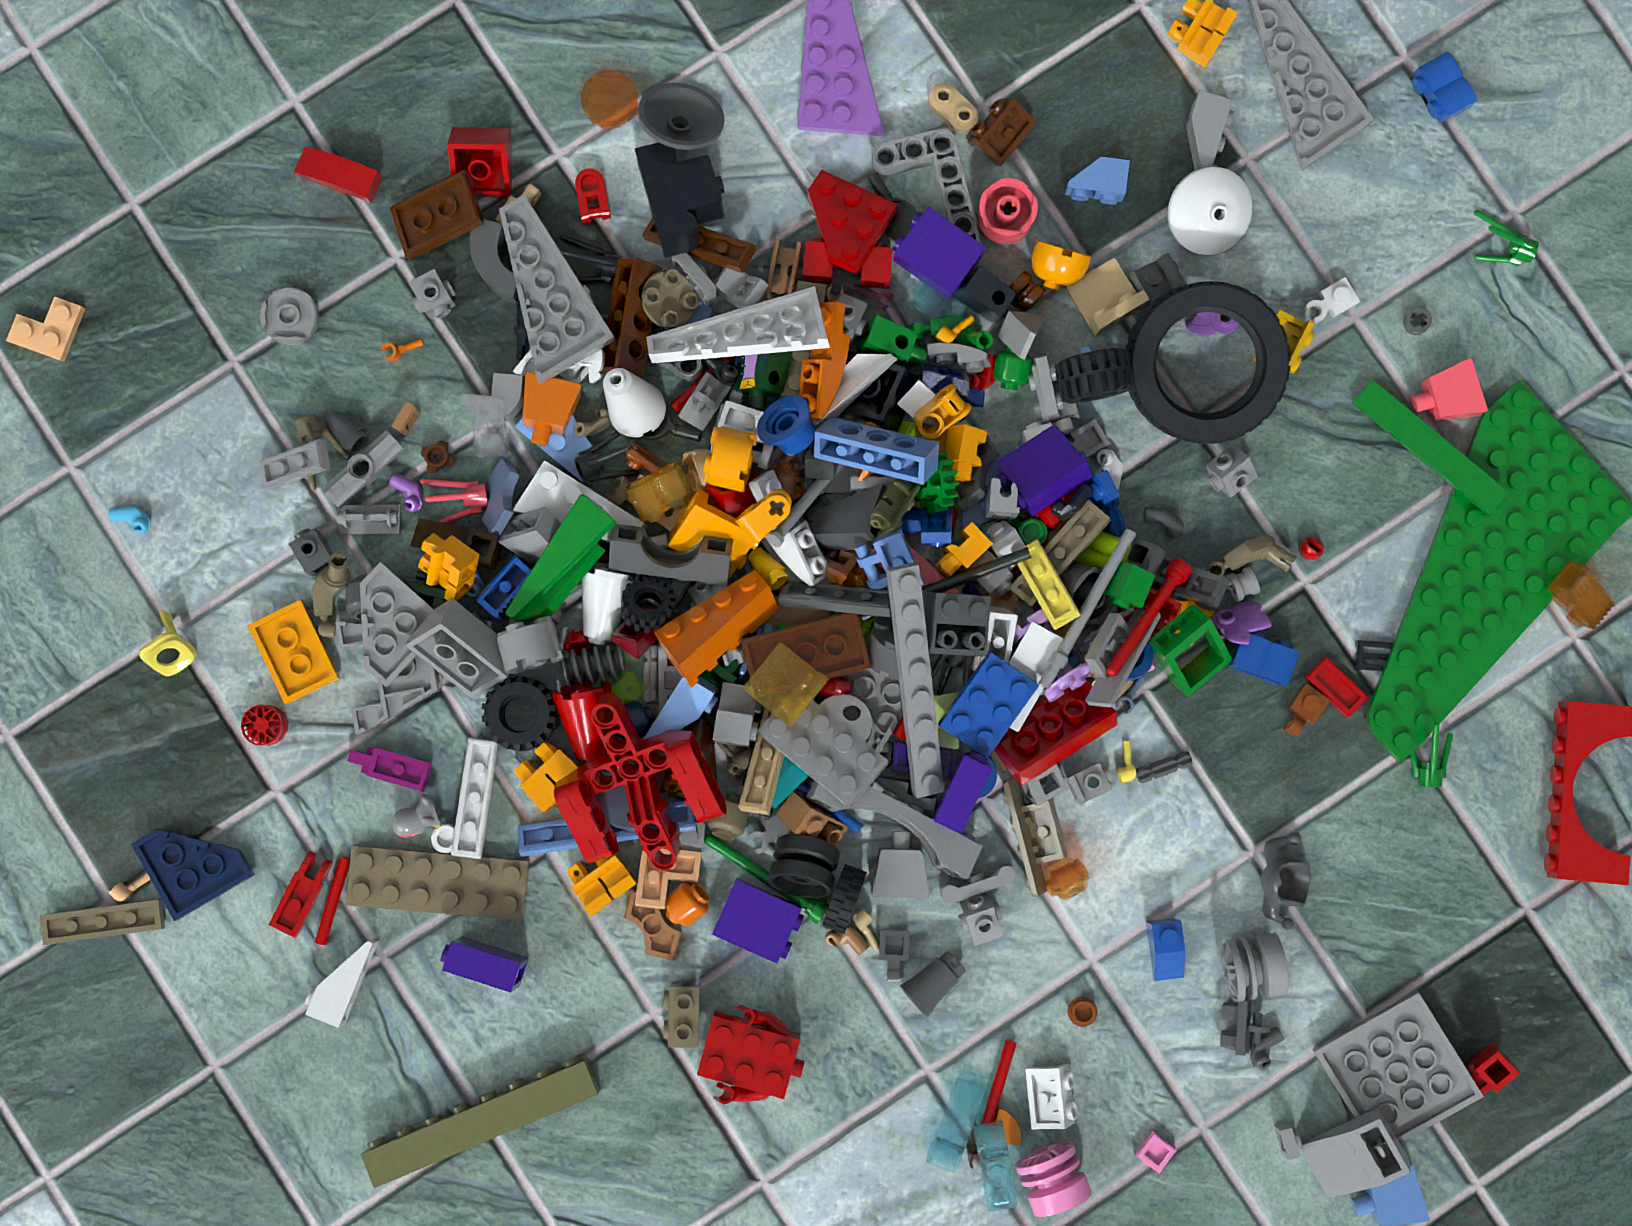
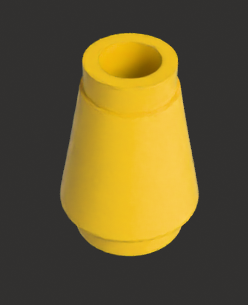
M761 547L754 549L749 554L748 559L754 570L765 580L771 591L779 589L786 583L789 575L786 573L787 568Z

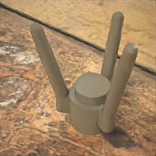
M308 415L295 422L294 425L298 431L296 437L300 446L317 439H323L322 434H324L345 459L350 458L349 454L330 432L325 421L319 422L316 415ZM314 475L308 476L312 491L316 490Z

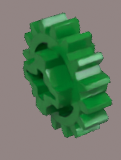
M939 449L938 469L925 484L913 482V486L910 487V490L917 486L920 488L914 500L915 502L920 501V509H927V513L947 511L949 506L954 505L952 498L958 497L955 487L959 485V482L954 477L958 471L952 469L954 461L953 459H947L946 451L940 452Z

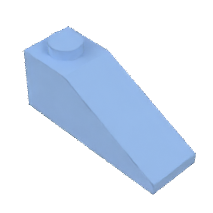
M698 676L699 682L690 688L682 677L644 739L668 730H680L699 719L703 711L709 714L718 700L717 697L713 696L718 687Z

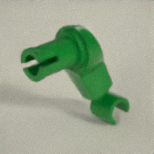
M958 315L929 318V324L916 322L911 324L909 329L918 334L916 339L923 340L924 331H929L930 337L935 338V335L944 325L952 330L964 318ZM971 323L960 331L952 342L985 350V348L988 349L992 345L993 337L990 332L980 331L976 325Z

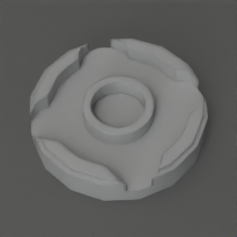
M294 287L278 288L263 301L259 314L261 326L267 335L276 342L289 346L301 344L311 338L316 331L320 318L318 306L313 298L303 290Z

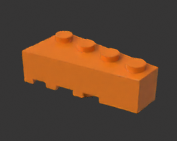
M753 570L654 631L666 656L690 688H692L699 682L697 677L705 670L710 672L718 665L717 659L727 650L732 652L740 645L741 637L746 633L752 634L779 608L769 585L756 570Z

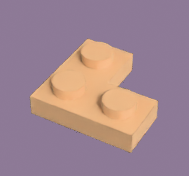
M54 297L44 323L16 314L6 341L65 362L85 308Z
M659 849L664 854H671L667 849ZM642 850L635 906L665 909L669 880L698 883L702 852L680 850L676 864L671 869L659 870L652 865L646 852Z

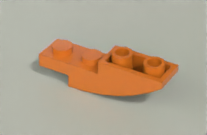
M820 303L830 348L811 349V359L802 360L799 396L809 404L811 410L809 419H823L841 383L850 342V335L843 333L844 303Z

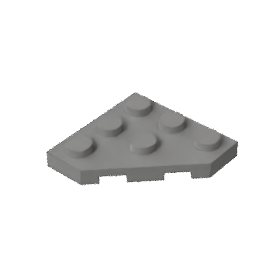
M380 561L360 582L364 668L387 687L416 656L405 644L434 609Z

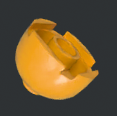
M1036 240L1031 262L1036 276L1045 280L1043 286L1060 290L1061 285L1072 286L1084 277L1091 256Z

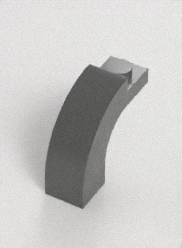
M483 219L484 224L471 230L470 253L474 266L486 285L494 293L516 304L519 296L514 273L506 269L502 262V248L505 240L503 225Z
M1135 537L1131 543L1132 549L1127 557L1129 559L1128 563L1156 575L1152 584L1161 587L1166 580V568L1174 557L1166 553L1158 545ZM1191 566L1192 573L1187 581L1176 585L1172 593L1195 603L1201 602L1218 608L1230 581L1225 577Z

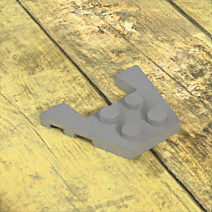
M335 622L340 648L344 649L363 645L362 624ZM416 655L387 687L377 680L381 703L351 709L355 734L360 735L438 692L440 689L436 670Z

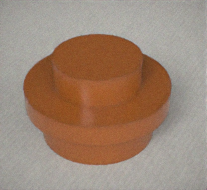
M1083 996L1073 999L1067 1009L1070 1021L1079 1027L1091 1025L1096 1020L1098 1014L1096 1004L1090 998Z

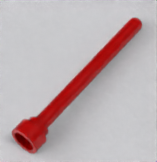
M1178 558L1171 560L1166 568V580L1107 666V675L1111 677L1117 675L1176 585L1187 581L1192 573V568L1188 563Z

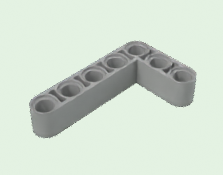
M947 129L932 130L885 141L875 147L872 160L873 168L878 174L883 176L931 165L944 218L954 225L959 223L966 224L970 229L966 234L981 244L956 139L951 131ZM938 141H944L948 144L949 148L941 151L934 144ZM915 147L920 150L921 154L917 157H911L907 154L906 150ZM882 154H888L893 158V161L884 164L879 161L878 157ZM945 168H950L955 171L956 176L946 178L942 175L941 171ZM958 196L962 199L963 203L959 206H953L949 203L948 198ZM981 259L979 260V262L977 263V265L974 267V269L977 268V267L980 265Z

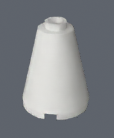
M623 368L612 369L605 375L603 388L609 418L617 431L627 437L638 438L644 436L643 434L650 430L654 431L663 421L666 411V404L659 389Z
M596 562L594 567H591L582 578L583 634L589 637V642L605 645L606 640H611L612 632L619 626L622 619L621 602L623 590L626 589L628 583H633V579L637 577L640 579V574L633 573L632 576L619 571L609 570V564Z

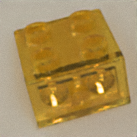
M779 643L744 685L743 690L788 727H791L829 679L820 671L817 672L783 643Z

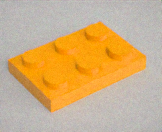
M300 599L247 625L284 704L288 705L341 679L303 600Z

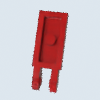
M312 851L307 853L299 870L295 871L269 922V926L293 938H297L324 886L323 881L326 879L333 864L332 861L326 859L321 864L315 879L306 875L316 860V853Z

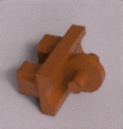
M841 550L839 563L845 565L832 561L826 569V580L838 584V586L853 587L856 583L860 586L863 584L868 585V577L864 568H860L856 560L858 555L855 550Z

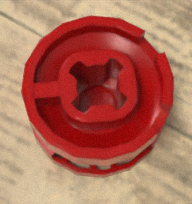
M260 704L253 706L242 717V734L247 741L254 745L271 746L277 744L284 739L288 731L287 716L276 706Z

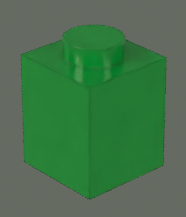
M1121 562L1103 594L1113 598L1112 604L1126 610H1129L1130 606L1142 608L1156 575L1134 564Z

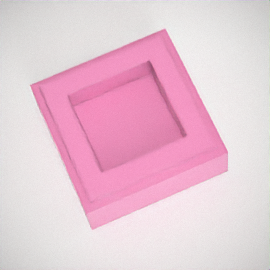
M1151 1130L1134 1154L1160 1174L1177 1149Z

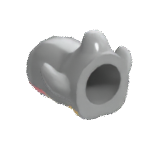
M423 795L417 807L397 811L392 819L394 832L399 837L409 838L423 833L426 827H441V818L435 799Z

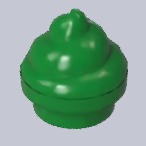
M1029 518L1021 523L1018 534L1025 546L1036 539L1042 545L1047 539L1048 530L1041 520Z

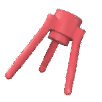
M420 479L419 481L420 484L467 488L462 489V493L425 497L426 502L463 499L464 506H470V508L441 519L439 522L449 523L471 514L482 513V507L488 506V494L485 483L479 484L478 481L462 482L438 479Z

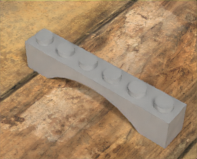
M815 780L813 781L805 799L829 812L849 809ZM873 783L850 808L874 811L894 819L906 827L919 840L926 850L933 867L958 880L969 878L983 847L974 842L976 838L966 832L960 834L934 822L933 819L924 815L925 811L922 808L913 804H908L907 806L899 802L897 795L886 790L880 792L873 788Z

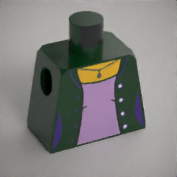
M793 351L735 356V368L738 371V375L736 376L734 388L736 392L749 395V408L764 412L767 396L782 394Z

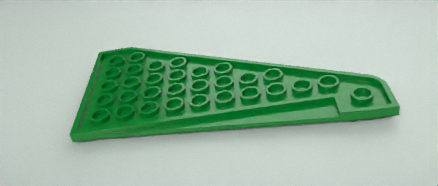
M1521 380L1517 381L1487 407V412L1481 414L1466 453L1467 458L1509 491L1510 494L1488 517L1455 488L1452 489L1393 641V646L1390 649L1384 669L1381 672L1367 708L1366 720L1370 732L1397 762H1402L1433 732V724L1435 722L1440 724L1612 534L1632 517V503Z

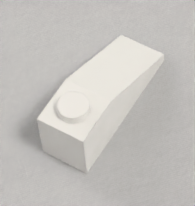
M372 939L367 941L324 979L316 989H311L305 1005L309 1006L305 1015L337 1028L346 1024L378 945V940Z

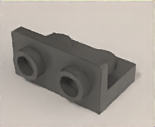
M1169 253L1162 255L1156 261L1133 271L1129 275L1137 292L1144 289L1150 300L1145 305L1146 308L1161 295L1174 288L1186 285L1179 272L1178 265L1173 261Z

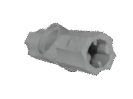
M385 430L360 454L352 456L347 466L322 488L323 492L337 507L341 508L366 484L374 482L379 476V472L403 452L405 448L388 430ZM363 462H368L369 471L367 474L359 476L357 473L358 466Z

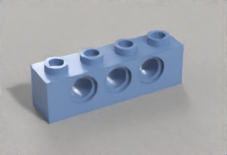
M829 417L815 431L814 458L923 485L938 469L939 442L834 417Z

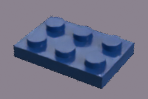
M988 651L986 657L983 658L942 716L938 725L988 758L1037 690L1039 684L991 651Z

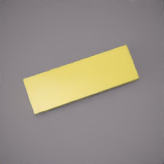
M1038 539L1024 546L1023 548L1028 547L1031 558L1017 563L1052 627L1056 630L1081 616Z

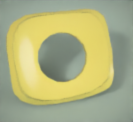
M161 610L159 613L166 633L161 634L143 646L139 654L140 658L155 671L164 676H172L190 665L195 659L197 652L187 640L176 632L171 614ZM175 648L180 653L179 657L171 663L164 664L157 661V655L164 649Z

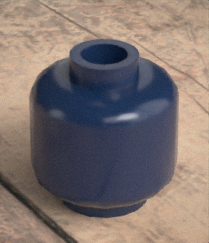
M637 700L624 704L640 738L645 737L651 728V723L655 721L651 708L648 705L644 707ZM614 733L617 739L626 740L624 735Z

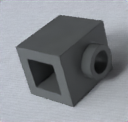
M309 528L304 529L294 536V541L289 543L290 548L306 574L314 577L329 565L328 559L333 552L320 531L316 529L310 530Z

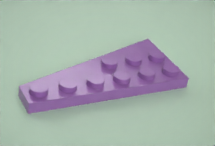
M808 0L798 130L884 136L850 0Z

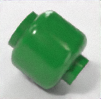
M1005 347L1004 351L998 352L995 357L993 378L1001 382L1000 388L1017 391L1018 385H1027L1029 383L1028 376L1032 371V357L1027 355L1025 360L1019 358L1009 347Z

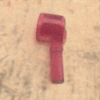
M856 284L853 288L854 292L874 300L876 307L882 310L887 309L889 306L883 304L880 301V297L894 298V295L888 290L877 293Z

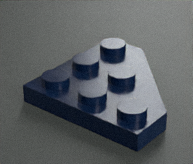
M156 829L131 844L174 921L180 920L255 876L240 849L183 834Z

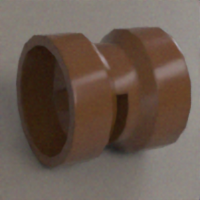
M1026 270L1009 285V288L1016 293L1015 297L1020 301V306L1025 311H1028L1046 292L1040 284H1035L1032 281V276Z

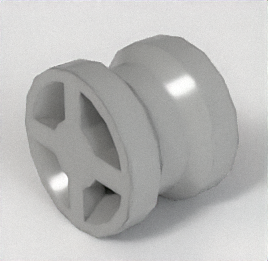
M1249 566L1243 568L1241 573L1226 575V579L1230 581L1228 585L1229 591L1236 602L1243 600L1248 594L1256 595L1260 593L1258 580Z

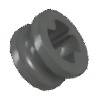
M1415 307L1409 310L1403 320L1405 330L1412 335L1423 334L1432 323L1431 314L1422 307ZM1411 315L1414 317L1422 316L1424 320L1421 324H1424V327L1420 325L1412 326L1411 322L1414 319L1410 318Z

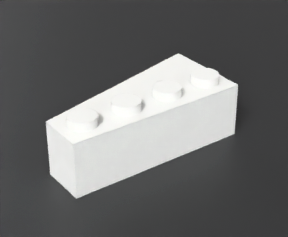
M545 460L513 509L514 512L520 515L546 507L562 524L579 495L584 494L603 507L617 522L616 524L644 527L646 529V525L642 521ZM614 526L599 541L610 544Z

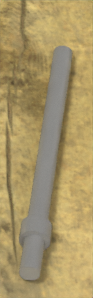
M1125 529L1079 611L1081 616L1074 619L1057 651H1053L1049 657L1048 662L1050 664L1038 683L1044 688H1050L1059 670H1063L1069 661L1067 658L1068 654L1136 536V533L1132 530Z

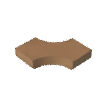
M631 889L624 918L635 923L642 931L646 941L645 954L675 961L682 931L676 930L666 922L661 909L635 906L637 890Z

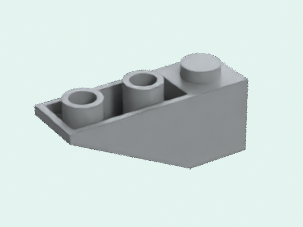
M1199 90L1186 124L1194 170L1204 167H1218V165L1213 163L1216 154L1221 155L1226 138L1222 137L1224 127L1229 128L1234 116V111L1230 110L1232 99Z

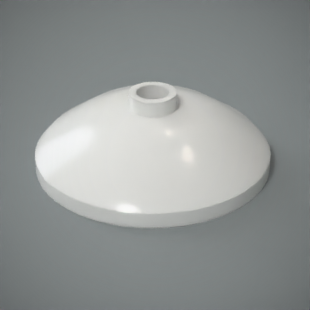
M1204 167L1188 174L1176 186L1168 206V222L1174 238L1187 250L1201 255L1219 254L1233 247L1245 234L1252 216V198L1247 185L1237 174L1221 167ZM1220 208L1221 215L1216 219L1214 213Z

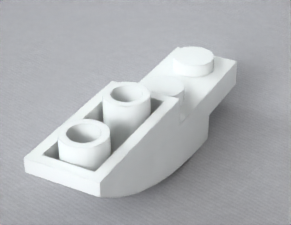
M774 470L764 472L748 483L756 502L770 491L782 489ZM773 500L771 508L775 509L778 507L782 510L783 502L776 503ZM807 521L796 522L785 535L784 543L780 547H772L784 563L809 586H814L826 577L827 564Z

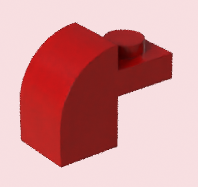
M1495 1044L1488 1045L1471 1056L1472 1060L1465 1065L1482 1095L1491 1088L1497 1093L1520 1074L1518 1067Z

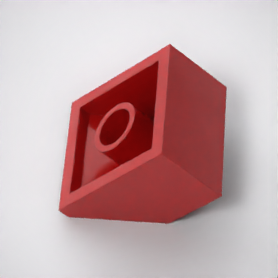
M452 127L447 143L451 176L462 170L466 171L469 174L475 196L510 197L512 194L513 157L510 128Z

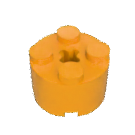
M714 426L710 442L712 444L711 453L713 454H707L703 469V472H705L704 481H707L709 485L744 492L753 464L754 454L751 450L753 445L756 446L757 434L725 426L720 428Z

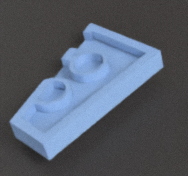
M572 415L564 434L551 432L548 445L537 446L584 483L586 479L582 480L579 476L574 458L579 457V452L591 448L592 445L586 436H576L574 425L577 421ZM522 418L515 428L531 440L534 428L524 426Z

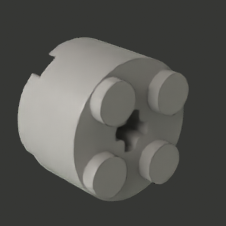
M551 616L536 619L533 621V625L525 627L523 622L514 623L506 626V631L497 634L498 637L496 639L506 674H509L511 671L512 674L535 670L544 667L543 664L547 662V659L551 658L553 664L564 658L555 623L552 622Z

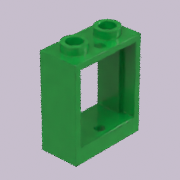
M1191 604L1147 641L1170 682L1187 697L1232 661L1211 618L1194 604ZM1205 634L1210 646L1180 670L1174 658Z

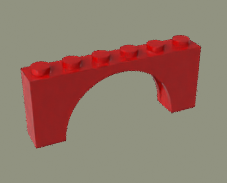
M1560 701L1553 715L1554 723L1557 726L1556 736L1552 740V752L1555 754L1554 765L1550 769V781L1553 783L1552 795L1548 799V810L1551 812L1550 824L1546 828V840L1549 842L1548 854L1544 858V869L1547 872L1548 878L1629 885L1631 856L1619 854L1601 846L1585 831L1575 812L1573 785L1579 767L1594 749L1613 739L1632 737V707Z

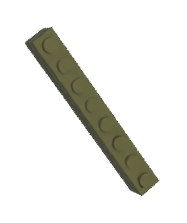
M578 1055L562 1062V1068L552 1071L551 1067L536 1072L534 1074L535 1079L524 1083L523 1078L506 1085L508 1090L497 1094L495 1090L479 1096L480 1102L469 1106L468 1102L461 1103L451 1108L452 1113L441 1118L440 1113L432 1115L423 1120V1126L413 1129V1126L409 1125L395 1132L396 1137L386 1141L383 1136L367 1143L368 1149L361 1154L373 1188L598 1095L601 1089L588 1057L581 1060Z

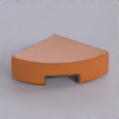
M999 1107L991 1138L1020 1146L1021 1132L1016 1120L1009 1112Z

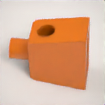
M526 372L523 425L534 428L531 437L532 443L547 446L551 432L556 434L565 433L581 397V384L551 378L539 385L536 374Z

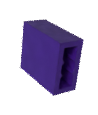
M928 206L924 213L919 211L909 225L912 228L906 237L901 235L892 248L895 251L893 261L950 301L982 258L986 247Z
M1055 424L996 461L999 471L996 477L1000 479L1001 486L1007 490L1011 488L1012 483H1015L1018 488L1017 506L1021 510L1026 508L1031 516H1034L1091 479L1087 461Z
M970 750L969 754L962 751L932 815L934 822L962 834L992 770L990 764L987 763L988 758L974 750Z
M737 878L712 935L777 964L780 957L786 959L792 946V942L788 941L791 931L798 932L805 915L800 914L802 907Z
M461 936L451 941L450 945H445L440 961L444 962L442 971L511 993L520 986L529 958Z

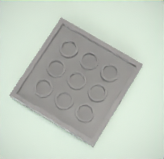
M1418 991L1411 993L1313 1049L1354 1118L1380 1107L1400 1143L1484 1097Z

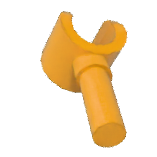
M970 315L952 330L944 325L935 335V338L941 343L952 342L960 331L975 321L974 317Z

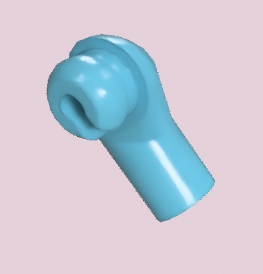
M138 506L109 508L111 522L128 521L134 528L133 531L137 534H143L151 527L150 518Z

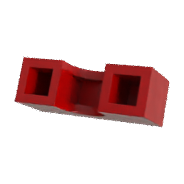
M813 238L812 241H806L803 281L830 284L837 265L830 262L824 239ZM883 243L875 244L859 269L861 274L860 287L889 289L892 248H887V245Z

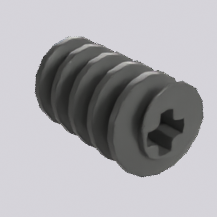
M606 644L604 653H601L598 647L594 646L592 655H589L587 649L582 647L581 656H577L575 650L571 649L569 658H566L565 655L563 658L565 681L569 687L574 685L575 678H577L580 685H584L587 676L592 684L597 683L599 674L604 682L609 681L610 673H612L616 681L620 680L622 672L626 676L624 652L618 645L616 652H612L609 644Z

